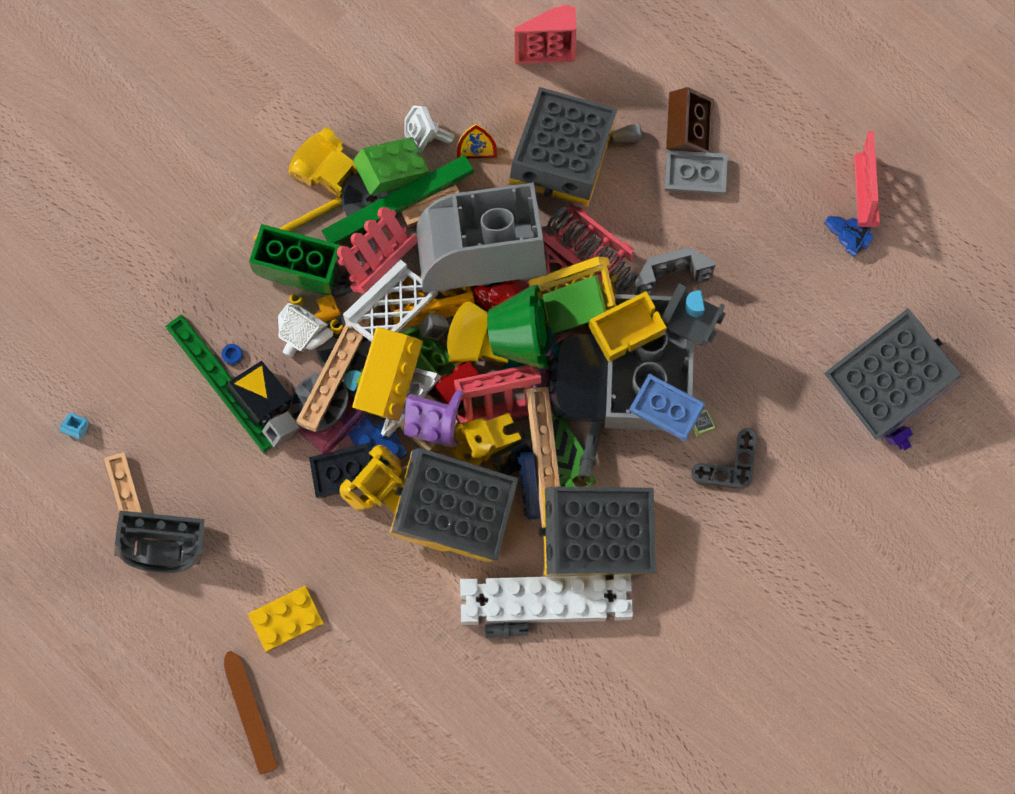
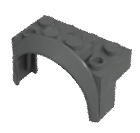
M119 510L114 556H118L131 567L154 573H175L187 570L195 564L200 565L205 519ZM142 538L172 540L176 542H158ZM138 540V543H137V551H136V556H135V554H134L135 542ZM180 545H181V546H182V553H181V559L179 560V552H180Z

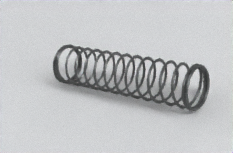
M565 207L560 208L548 221L549 229L557 232L558 237H563V242H569V247H574V251L576 253L580 252V257H586L587 260L588 256L600 247L602 240L597 241L590 248L586 256H582V251L594 242L596 235L591 236L580 251H576V246L589 236L590 230H586L579 237L576 244L571 246L570 242L583 231L585 225H580L573 232L570 239L566 241L564 239L565 236L575 229L579 219L574 220L568 226L564 235H559V231L566 227L573 219V214L567 216L568 209ZM563 213L562 217L556 222L558 217ZM571 216L570 220L563 227H561L563 223ZM577 221L575 226L570 231H568L569 228ZM582 227L580 232L576 236H574V234ZM608 245L603 246L596 253L594 258L597 257V255L604 249V251L599 255V257H601L607 250ZM609 251L604 257H607L610 254V256L608 257L610 259V257L613 255V251ZM615 256L610 261L611 264L615 260V262L608 268V270L616 264V262L619 259V256ZM625 261L620 262L609 276L610 279L621 270ZM631 266L626 267L615 282H611V284H614L615 289H618L619 293L627 291L638 277V273L635 271L627 275ZM621 279H623V280L621 281V283L619 284L618 288H617V287H616L617 282H619Z

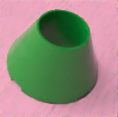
M532 285L488 310V336L494 356L540 369H547L550 356H546V349L550 347L549 330L544 299H539L538 292H541L538 285Z

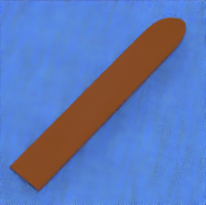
M229 651L224 657L225 673L259 775L278 769L244 665L236 653Z

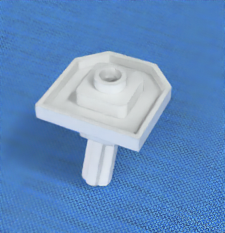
M413 105L405 118L404 134L406 138L413 137L420 151L418 156H420L427 143L432 142L434 138L448 144L453 142L454 134L438 128V122L431 119L426 106Z

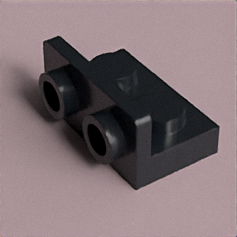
M525 437L492 454L490 457L493 461L494 469L496 472L511 475L516 470L522 468L518 463L520 453L533 452V446L529 438Z

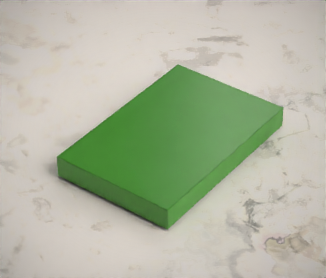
M593 276L543 294L552 335L588 324L590 319L607 311L598 276Z

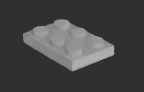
M667 150L665 191L725 195L728 154Z

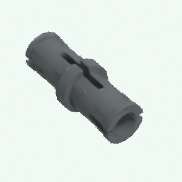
M506 622L501 625H485L486 638L505 637V639H509L512 636H528V622L508 624Z

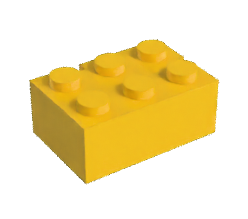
M647 291L590 319L589 328L608 363L625 355L627 349L631 352L665 334L667 327L658 311L654 313L655 306Z

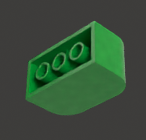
M261 224L249 264L252 271L264 279L313 293L331 294L340 266L337 250L341 245Z

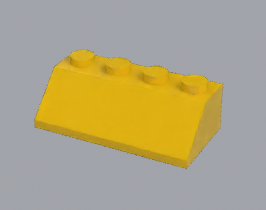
M376 327L352 408L399 422L423 341L395 331Z

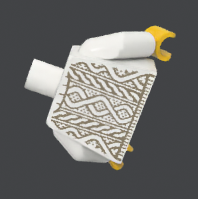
M296 294L290 295L291 303H287L278 315L280 330L278 336L287 342L283 353L290 357H294L297 350L307 351L317 348L329 340L333 333L340 334L343 330V325L339 328H334L338 323L337 319L332 320L330 323L331 327L327 328V323L302 308L304 304L302 296L298 301H295L297 299Z

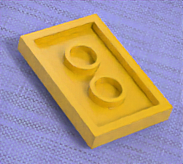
M306 586L248 613L266 653L324 625Z

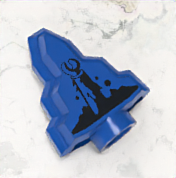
M828 216L825 221V225L830 232L837 235L839 243L846 247V252L854 257L860 248L867 249L874 236L869 233L871 227H858L856 218L846 220L840 216Z

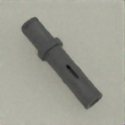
M599 422L591 423L584 454L580 458L581 467L578 479L583 482L590 481L593 466L597 462L596 453L603 425Z

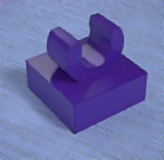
M901 426L885 436L889 444L897 445L900 450L903 449L905 451L912 447L907 439L913 435L909 427Z

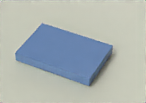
M649 374L632 403L629 412L686 441L706 403Z

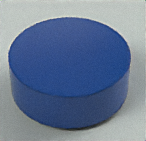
M228 344L222 350V358L226 364L234 366L242 361L243 352L238 345Z

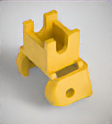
M325 127L321 132L314 134L299 147L288 169L291 178L303 182L310 187L321 183L337 197L342 196L341 191L343 188L340 186L351 173L355 175L359 172L353 160L341 152L343 150V142L329 127Z
M470 301L463 303L458 308L450 325L447 338L449 362L459 365L469 361L473 366L479 359L502 367L508 363V359L494 356L488 336V312Z
M507 413L489 421L479 418L455 426V441L460 442L457 447L452 448L456 459L480 466L483 461H489L492 454L512 445L514 442L520 441L519 433L505 435L507 432L505 427L513 423L510 414ZM464 454H469L471 458L466 460Z

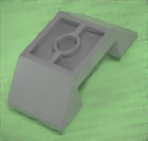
M689 247L648 258L634 283L633 295H639L647 291L648 295L651 296V293L654 292L655 278H661L666 273L672 271L674 273L683 272L687 267L692 282H707L713 276L716 266L715 261Z

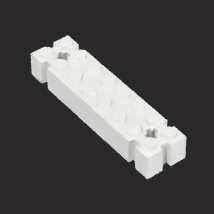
M631 574L614 575L613 580H605V575L486 578V584H478L477 579H460L461 600H466V604L461 605V624L479 625V619H487V624H504L506 622L508 624L527 622L606 621L607 616L614 615V621L632 620V600H627L626 595H631L632 591ZM610 593L616 600L613 598L612 602H608V599L604 598V596L607 597V594ZM484 597L488 603L485 602V606H480V603L476 601Z

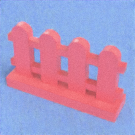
M381 207L378 210V217L380 218L378 223L375 220H368L364 225L367 232L365 235L354 233L351 236L353 244L351 249L348 246H340L338 248L337 255L340 258L338 263L344 265L350 273L349 280L353 282L350 287L353 292L366 293L417 243L416 236L407 235L405 233L407 231L406 227L400 226L395 218L397 214L395 210ZM384 226L391 235L389 239H387L381 229ZM370 239L378 249L376 252L373 251L368 243ZM356 252L359 253L364 261L362 265H360L354 255Z

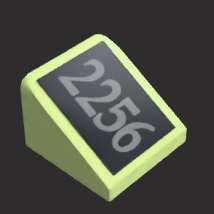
M707 410L701 412L692 428L696 437L716 429Z

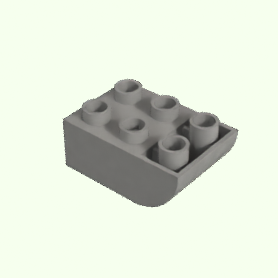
M534 183L450 194L430 204L418 220L416 233L423 293L431 291L446 292L453 288L474 285L488 286L496 282L517 279L526 281L534 277L547 275L544 243Z

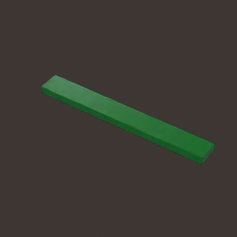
M465 155L322 229V234L326 241L341 244L349 240L354 233L366 231L364 228L366 221L375 220L378 223L380 221L378 210L381 207H388L390 210H395L398 214L474 174V169Z
M179 315L167 324L165 328L263 454H265L273 447L262 432L265 426L262 424L256 428L228 393V382L232 378L183 315Z

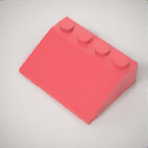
M561 5L554 7L515 27V64L575 61L577 30L575 6Z

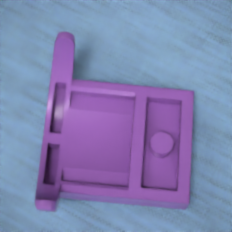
M457 390L449 405L409 394L406 398L404 434L451 448L457 447L460 442L455 441V420L463 391Z

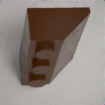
M689 87L669 92L667 150L711 153L714 99Z

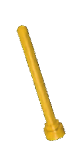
M337 197L279 229L286 231L296 229L342 205V197Z

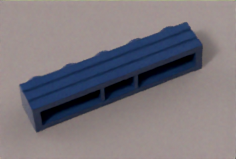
M520 453L518 463L521 465L522 470H519L520 478H523L521 490H524L525 494L522 496L523 503H526L524 516H527L528 520L539 519L541 515L534 453Z

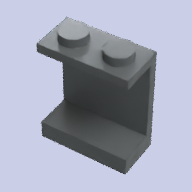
M678 284L662 316V320L667 330L706 347L707 343H712L717 331L714 328L716 324L721 325L726 315L723 312L725 305L721 303L720 307H717L703 300L705 307L703 316L692 317L685 310V303L689 293L685 292L686 286Z

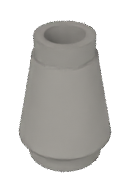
M632 123L612 131L614 143H635L643 139L640 124Z

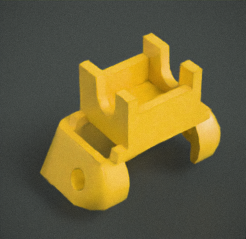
M384 445L373 447L369 454L374 458L352 483L346 479L340 485L341 497L356 511L370 509L375 503L381 507L383 504L381 501L397 482L399 484L402 482L399 478L402 471V461ZM383 457L390 464L386 466L379 459ZM357 487L363 494L358 497L351 489Z

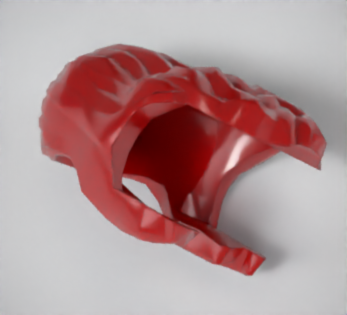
M516 280L503 281L505 283L500 286H492L491 288L479 285L474 288L473 297L477 305L488 312L489 309L522 290Z

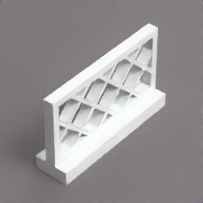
M400 260L343 314L344 320L349 328L356 329L372 342L376 327L399 332L438 292L431 291L426 297L417 298V290H423L422 279L409 270L407 264ZM408 276L414 280V285L402 286V282ZM402 291H414V298L403 299ZM391 292H400V299L388 300V295ZM414 303V308L411 311H403V304ZM400 304V312H388V305ZM385 305V313H374L376 306ZM400 317V322L397 325H388V318ZM385 318V325L374 326V319ZM363 319H371L370 327H361L358 323Z

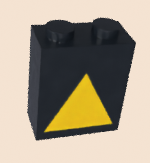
M262 360L230 380L227 386L228 393L256 428L262 424L265 426L278 413L280 415L284 414L290 408L292 397Z

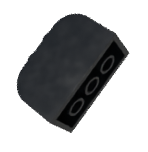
M571 335L559 341L551 350L549 366L546 369V373H549V382H546L545 387H548L551 412L560 420L587 423L606 420L608 361L594 335Z

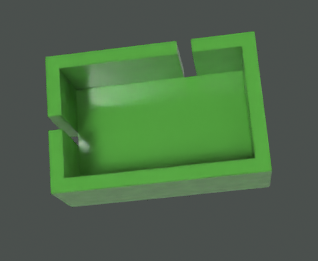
M413 137L382 143L379 147L374 145L362 148L353 160L370 195L402 188L429 173L423 157L418 156L420 151Z

